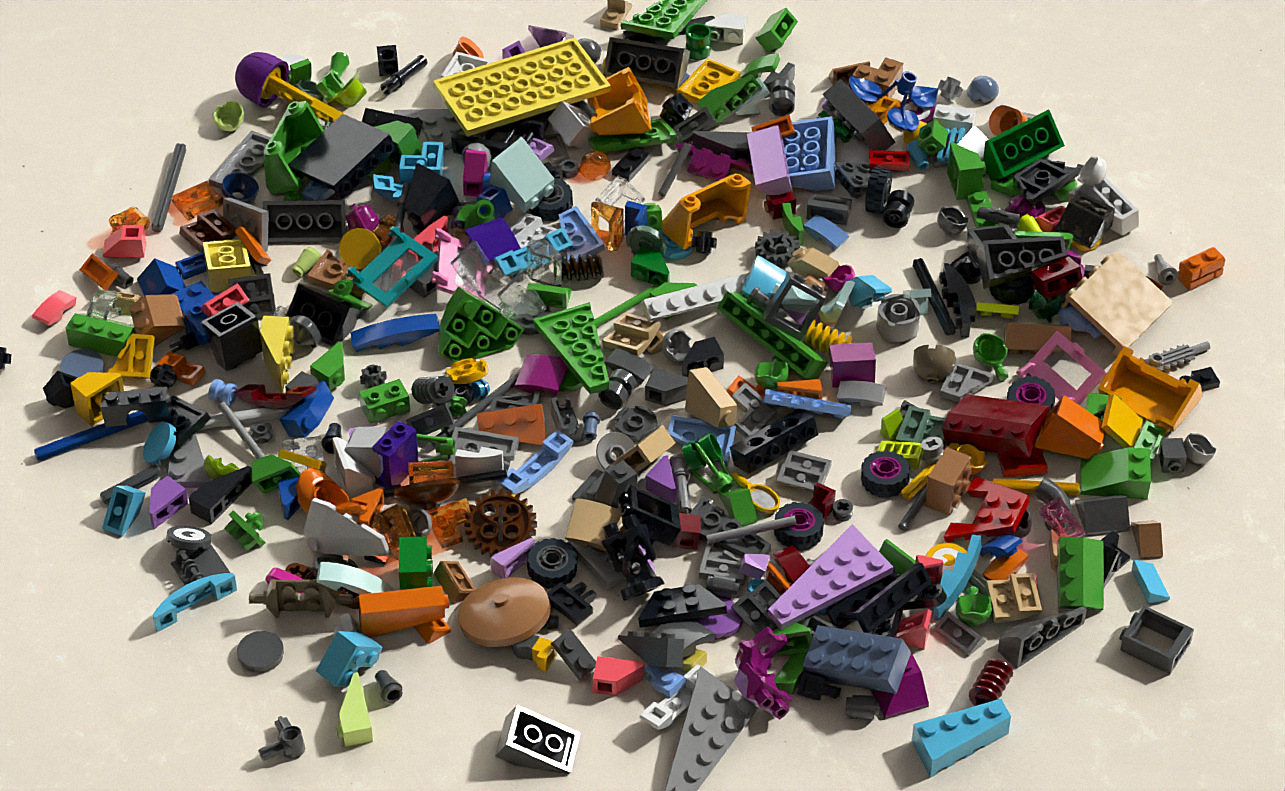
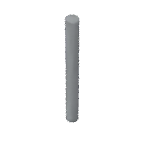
M225 402L220 403L218 408L256 459L265 457V454Z
M795 516L706 535L708 544L796 525Z

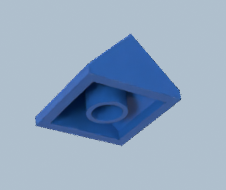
M156 258L151 261L137 278L144 296L170 295L186 288L177 267Z

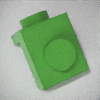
M656 203L643 204L647 205V226L657 231L662 230V210L660 206L656 205Z

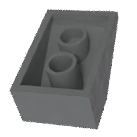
M516 705L505 717L495 757L516 766L569 774L572 769L580 732Z

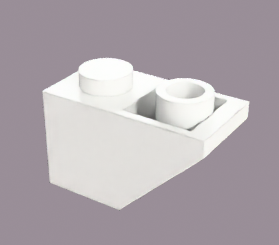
M726 13L706 22L705 25L711 30V41L743 44L747 15Z

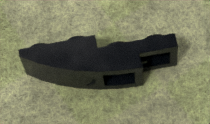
M944 263L943 272H939V282L944 286L942 287V299H946L947 308L953 307V314H957L955 317V327L960 330V336L969 337L971 322H975L977 306L974 296L964 278L950 264Z

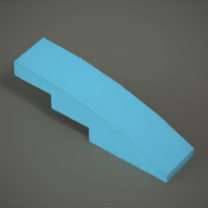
M972 535L967 553H957L953 571L944 569L940 585L946 592L947 599L940 606L934 607V620L939 621L966 587L982 548L981 536Z

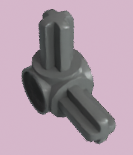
M279 716L278 720L275 721V726L279 731L278 741L258 750L263 761L281 753L290 758H296L305 752L306 748L301 729L297 726H292L287 717Z

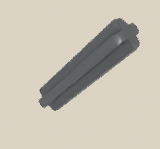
M152 465L114 486L127 485L137 489L160 477L161 472L157 465ZM114 486L100 493V498L104 504L110 502Z

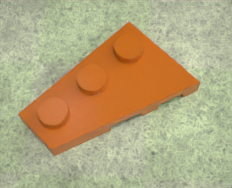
M541 403L477 413L479 431L518 437L520 443L542 446V442L547 439Z

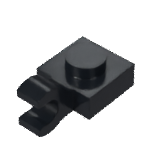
M803 671L797 694L818 701L821 700L822 695L837 699L842 688L826 685L827 677Z

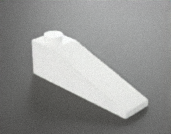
M317 498L311 501L304 534L307 539V545L313 551H319L324 554L389 556L391 554L385 537L365 524L359 526L352 520L351 515L347 513L341 515L335 511L336 506Z

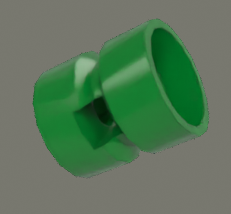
M695 23L686 29V50L690 51L689 58L693 60H703L710 56L711 30L707 25Z
M712 433L700 437L698 442L691 441L682 446L684 458L693 471H697L707 464L696 449L695 443L700 445L712 463L723 458L721 447Z

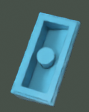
M1134 560L1132 572L1147 603L1152 604L1170 600V596L1154 564Z

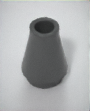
M380 670L375 674L381 698L388 703L398 701L403 694L402 685L391 677L386 670Z

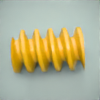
M813 320L804 336L805 345L812 346L816 350L819 349L822 353L827 352L828 355L829 345L851 344L852 342L851 335L845 340L844 332L838 337L837 329L830 333V326H826L822 330L823 323L821 322L815 327V320Z

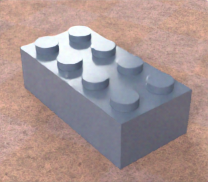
M818 625L803 667L807 672L827 677L826 682L896 694L911 652L904 640L900 638Z

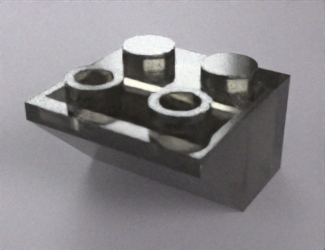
M1079 191L1068 203L1055 232L1070 233L1073 235V241L1091 249L1112 227L1115 208Z

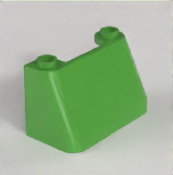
M307 101L292 102L288 105L287 110L264 149L265 183L271 194L298 191L303 186L302 180L295 172L291 171L288 164L324 131Z

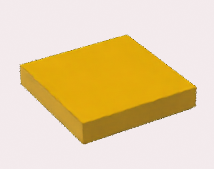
M1115 394L1108 396L1101 428L1123 448H1133L1140 434L1143 419Z

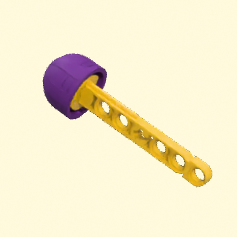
M265 52L251 53L245 56L236 68L235 82L239 92L260 107L269 106L279 96L290 103L307 101L315 116L324 122L327 120L334 122L344 114L287 83L289 66L287 62Z

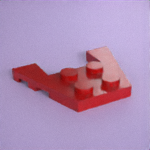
M974 477L968 488L969 496L985 499L973 523H950L943 536L946 543H953L956 538L964 537V540H971L972 535L985 534L986 537L1015 533L1030 503L1028 495L991 481Z

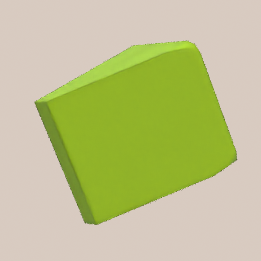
M899 409L892 411L883 417L881 421L880 434L889 441L896 440L903 422Z

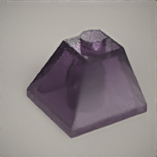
M531 25L528 27L540 48L574 38V35L564 31Z

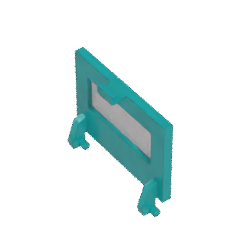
M392 226L390 228L391 232L388 233L389 237L395 235L397 238L360 273L356 271L357 268L355 266L349 267L347 269L348 272L345 274L346 277L352 275L354 277L352 280L353 285L386 308L439 259L435 253L404 232L401 233L398 226Z

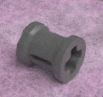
M756 286L750 293L747 303H753L764 312L773 296H767Z

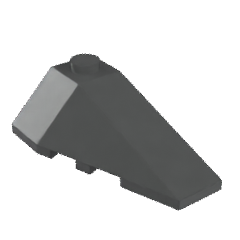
M1084 606L1018 625L1010 631L1007 630L999 638L998 652L1018 669L1083 625L1087 609Z

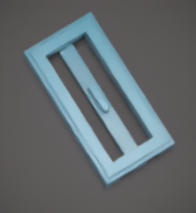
M945 128L948 131L947 151L944 148L938 152V162L948 163L950 143H954L956 136H958L956 144L964 138L966 133L964 128H960V131H957V128L952 130Z

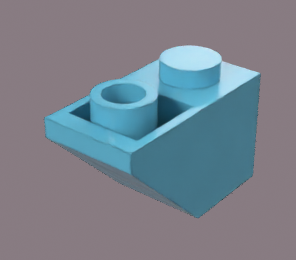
M874 275L857 276L849 280L855 282L848 297L851 307L869 308L873 302L881 301L892 292L891 287Z

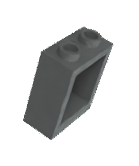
M1007 224L967 229V248L978 264L977 249L982 241L1018 239Z
M788 272L763 312L762 317L764 322L801 341L827 297L824 289L814 283L810 285L805 282L806 279L797 273L792 275ZM792 285L816 298L815 303L800 327L775 313Z
M1143 606L1139 613L1135 612L1133 614L1129 628L1125 627L1119 637V640L1122 641L1120 650L1171 674L1190 646L1194 629L1147 606ZM1143 626L1175 641L1167 654L1135 639Z

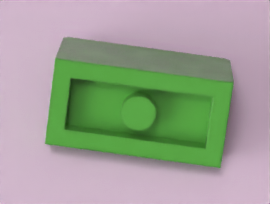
M527 282L525 287L526 303L528 300H536L550 307L567 309L572 293L571 288Z

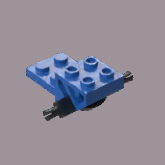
M201 280L172 293L178 296L186 325V334L180 337V341L169 345L172 353L183 348L184 350H189L198 345L209 343L201 321L209 317L200 308L204 303L217 295L214 296ZM255 307L249 309L250 312H253V311L256 310Z

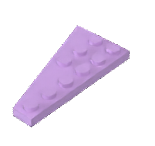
M852 524L768 609V616L783 630L892 574L893 566Z

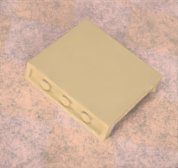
M1119 251L1112 256L1108 254L1100 262L1102 264L1101 267L1096 265L1088 274L1091 277L1088 279L1084 277L1076 285L1078 287L1077 290L1072 288L1064 297L1067 299L1066 302L1061 306L1065 308L1069 303L1072 304L1116 346L1112 352L1116 358L1124 346L1129 348L1173 303Z

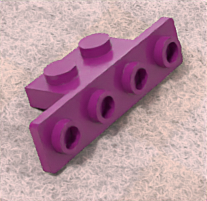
M677 143L676 149L680 153L683 145ZM689 144L691 149L688 156H691V160L687 168L688 173L714 181L728 177L731 168L753 174V168L750 162L739 159L736 161L731 159L729 155L721 153L719 156L713 154L709 149L702 148L699 150Z

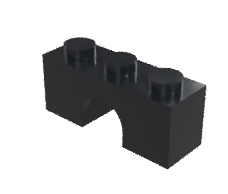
M168 387L102 393L100 408L105 427L128 425L129 412L131 411L144 412L148 417L149 423L171 421L172 403Z

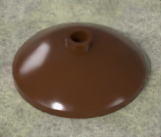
M437 479L413 483L396 489L394 497L407 505L423 507L425 510H433L437 508V504L449 500L460 489L461 483L457 479Z

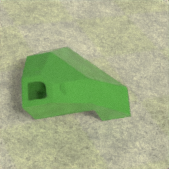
M458 286L447 303L439 325L438 353L454 363L463 359L482 357L514 347L524 328L487 302Z

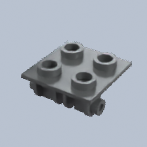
M835 162L834 164L837 167L835 177L841 182L851 197L859 198L861 191L868 187L872 173L869 166L864 163Z
M212 545L207 549L202 548L191 554L186 550L179 549L176 552V561L171 562L172 567L184 585L204 577L231 573Z

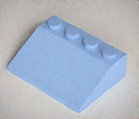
M832 116L792 122L795 134L782 138L791 186L812 191L834 189L837 133Z

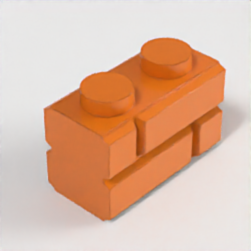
M1211 247L1179 263L1177 279L1188 290H1191L1213 280V278L1223 275V266L1226 259L1215 247Z

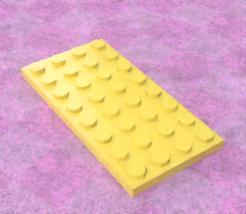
M575 37L433 80L434 89L467 136L556 109L562 101L572 104L610 92L611 85Z

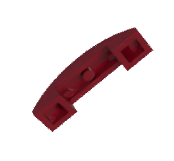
M247 384L236 390L235 395L241 400L257 407L279 409L289 407L308 397L316 391V387L297 386L286 393H266L264 384Z

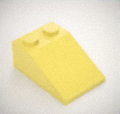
M240 239L203 242L207 279L211 292L222 293L229 289L228 279L251 276L247 248Z

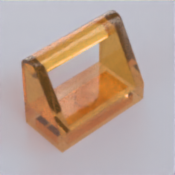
M592 202L591 226L608 250L617 252L624 239V209L600 202ZM599 215L609 223V231L599 229Z
M453 460L408 462L409 484L454 478Z

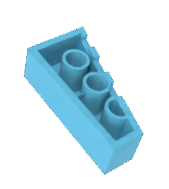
M998 699L915 723L913 725L912 743L931 778L942 768L951 767L958 759L964 756L968 757L974 754V750L981 746L986 747L1009 734L1011 715L1002 699Z

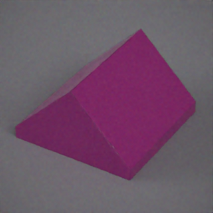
M872 342L829 345L832 388L839 387L840 381L875 383L876 358Z

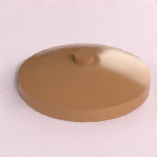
M518 577L501 578L490 581L473 590L462 602L458 612V620L463 634L470 641L487 647H504L520 643L536 634L549 618L550 602L545 589L532 580Z

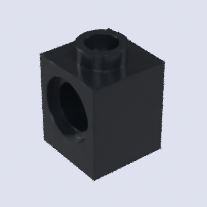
M396 45L377 46L379 76H391L394 72H399Z

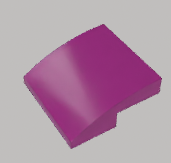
M542 354L526 355L514 388L534 394V390H540L557 396L567 366L556 356Z

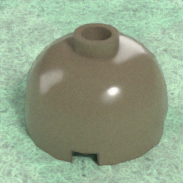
M929 345L919 346L914 350L913 368L920 378L926 380L927 383L936 384L951 375L956 362L955 352L952 349L942 345H936V348H928Z

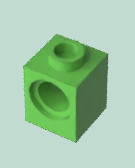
M934 119L919 129L917 145L928 155L932 156L946 148L948 131Z

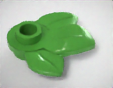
M480 200L475 205L467 204L459 210L457 219L466 221L465 230L495 220L493 217L494 206L488 200ZM482 206L487 208L484 214L480 212Z

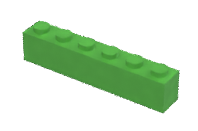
M731 291L726 292L717 307L719 311L804 378L818 379L828 364L825 359L803 342L764 322L762 310L753 303H747V299L743 295Z

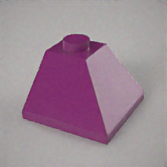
M910 654L896 694L871 690L875 700L879 701V708L885 719L929 707L922 672L913 654Z

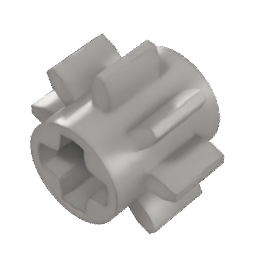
M947 77L945 81L940 80L938 85L941 91L940 96L952 101L956 96L960 98L963 91L962 87H960L961 82L952 77Z

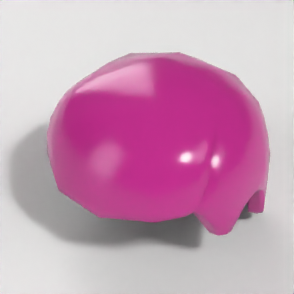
M839 265L829 277L821 279L828 289L838 292L843 288L846 281L855 278V272L850 265Z

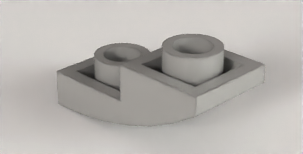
M840 381L837 400L839 403L860 402L862 407L882 406L886 387L885 385L865 381Z

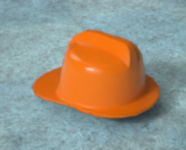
M467 37L459 39L452 53L453 57L456 52L484 58L480 48Z
M1000 105L992 111L989 118V127L994 135H998L1028 119L1018 109Z

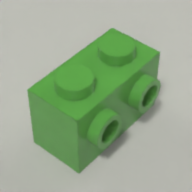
M784 8L768 18L755 38L766 52L772 49L778 50L792 33L798 21L787 8Z
M400 379L359 391L360 406L370 424L410 411L409 395Z

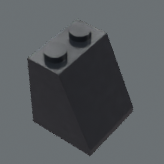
M417 163L409 188L405 210L408 220L413 225V230L420 234L425 228L441 217L448 216L458 204L459 199L450 179Z
M239 302L201 321L216 362L224 370L234 369L240 363L252 359L262 352L257 316Z

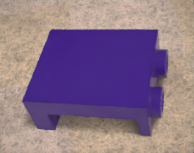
M397 421L372 446V450L381 455L383 459V471L379 478L375 476L376 484L385 489L392 488V485L401 484L417 467L415 462L418 461V447L415 428Z

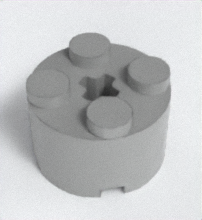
M891 294L881 300V304L878 306L876 327L886 342L894 344L916 338L920 320L919 303L912 297L910 299L904 298L903 294Z

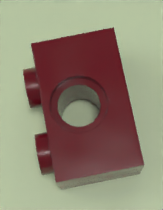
M1069 256L1031 271L1034 289L1045 299L1077 287L1076 285L1082 280L1081 267Z

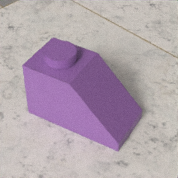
M169 476L158 481L151 488L149 513L151 525L154 529L188 504L186 489Z

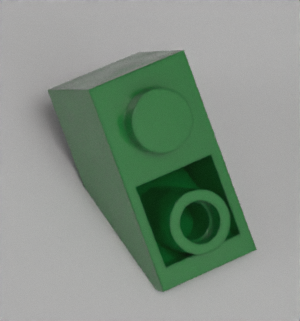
M642 246L631 260V277L653 285L658 284L659 286L665 282H670V272L661 253Z

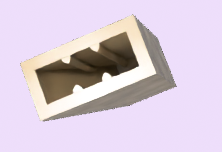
M706 367L689 370L685 411L716 428L735 425L737 404L712 372Z
M662 425L611 464L616 465L624 460L637 473L676 442Z

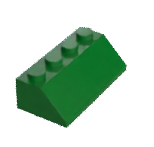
M1048 109L985 141L983 162L985 163L990 180L1004 178L1065 146L1050 110Z

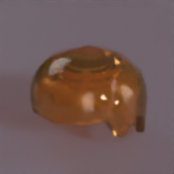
M600 151L585 153L579 165V173L590 180H595L599 175L605 177L611 169L610 159Z

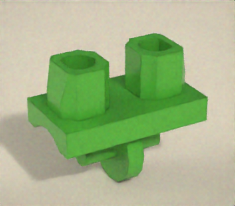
M234 510L229 514L232 520L224 529L234 539L244 531L245 533L237 541L245 550H250L256 544L262 547L266 543L255 531L256 529L261 531L264 528L262 524L264 517L259 512L247 513L245 515L246 521Z

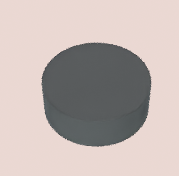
M567 159L560 163L562 166V177L573 178L578 175L579 164L575 160Z

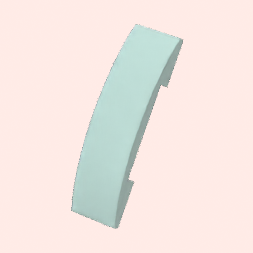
M321 562L319 564L317 583L335 591L341 586L358 594L395 591L382 579L361 569L331 562Z

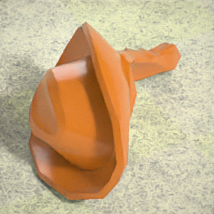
M310 467L300 474L296 485L298 502L307 515L311 501L314 498L336 506L335 511L341 515L345 513L349 515L353 513L364 515L368 511L365 505L350 502L346 492L324 472Z

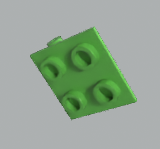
M350 279L338 281L334 289L327 291V293L332 295V299L342 303L343 301H348L351 303V307L361 311L373 306L369 302L350 295L353 288V282Z

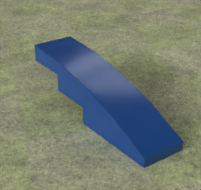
M424 314L383 321L350 333L352 346L358 352L375 344L378 349L399 342L403 347L439 332L440 326L437 314Z

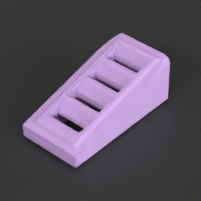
M532 538L527 539L490 558L491 571L500 578L509 577L527 562L528 552L535 545V540Z

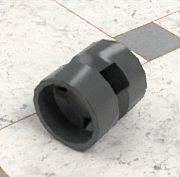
M778 79L770 86L769 109L774 115H790L795 109V85L790 80Z
M614 370L609 377V389L598 393L600 401L610 409H621L636 388V379L626 370Z

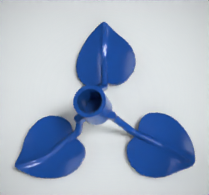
M909 71L903 72L900 80L895 79V82L883 93H881V88L870 80L854 78L852 76L849 78L850 89L862 101L867 103H875L877 98L881 99L897 86L898 93L904 95L900 109H890L887 118L897 128L910 132L917 129L919 119L913 111L904 110L907 97L909 100H912L914 105L930 109L934 107L939 88L915 86L917 76Z

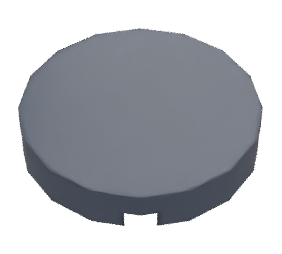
M79 349L67 354L62 359L60 367L61 372L79 378L88 372L103 373L104 362L98 352L91 349Z

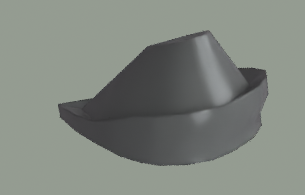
M299 315L289 318L290 326H293V339L300 346L309 345L312 348H316L322 340L316 325L305 316Z

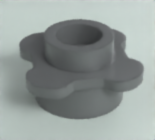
M270 423L253 424L250 427L252 439L259 444L267 443L273 437L270 432L272 425Z

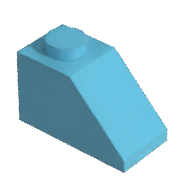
M127 485L114 486L102 529L123 536L140 514L146 492Z

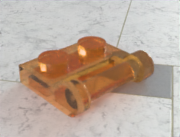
M204 181L171 196L172 203L188 221L194 219L195 215L213 207L223 206V196L218 194L208 181Z

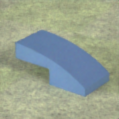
M815 215L803 225V229L816 241L821 238L833 251L838 249L850 237L837 225L819 215Z

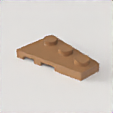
M327 249L307 274V281L334 289L338 281L343 279H350L352 281L354 277L352 275L346 277L345 274L348 272L347 269L349 267L341 258L337 259ZM353 285L350 295L361 300L367 295L355 285Z

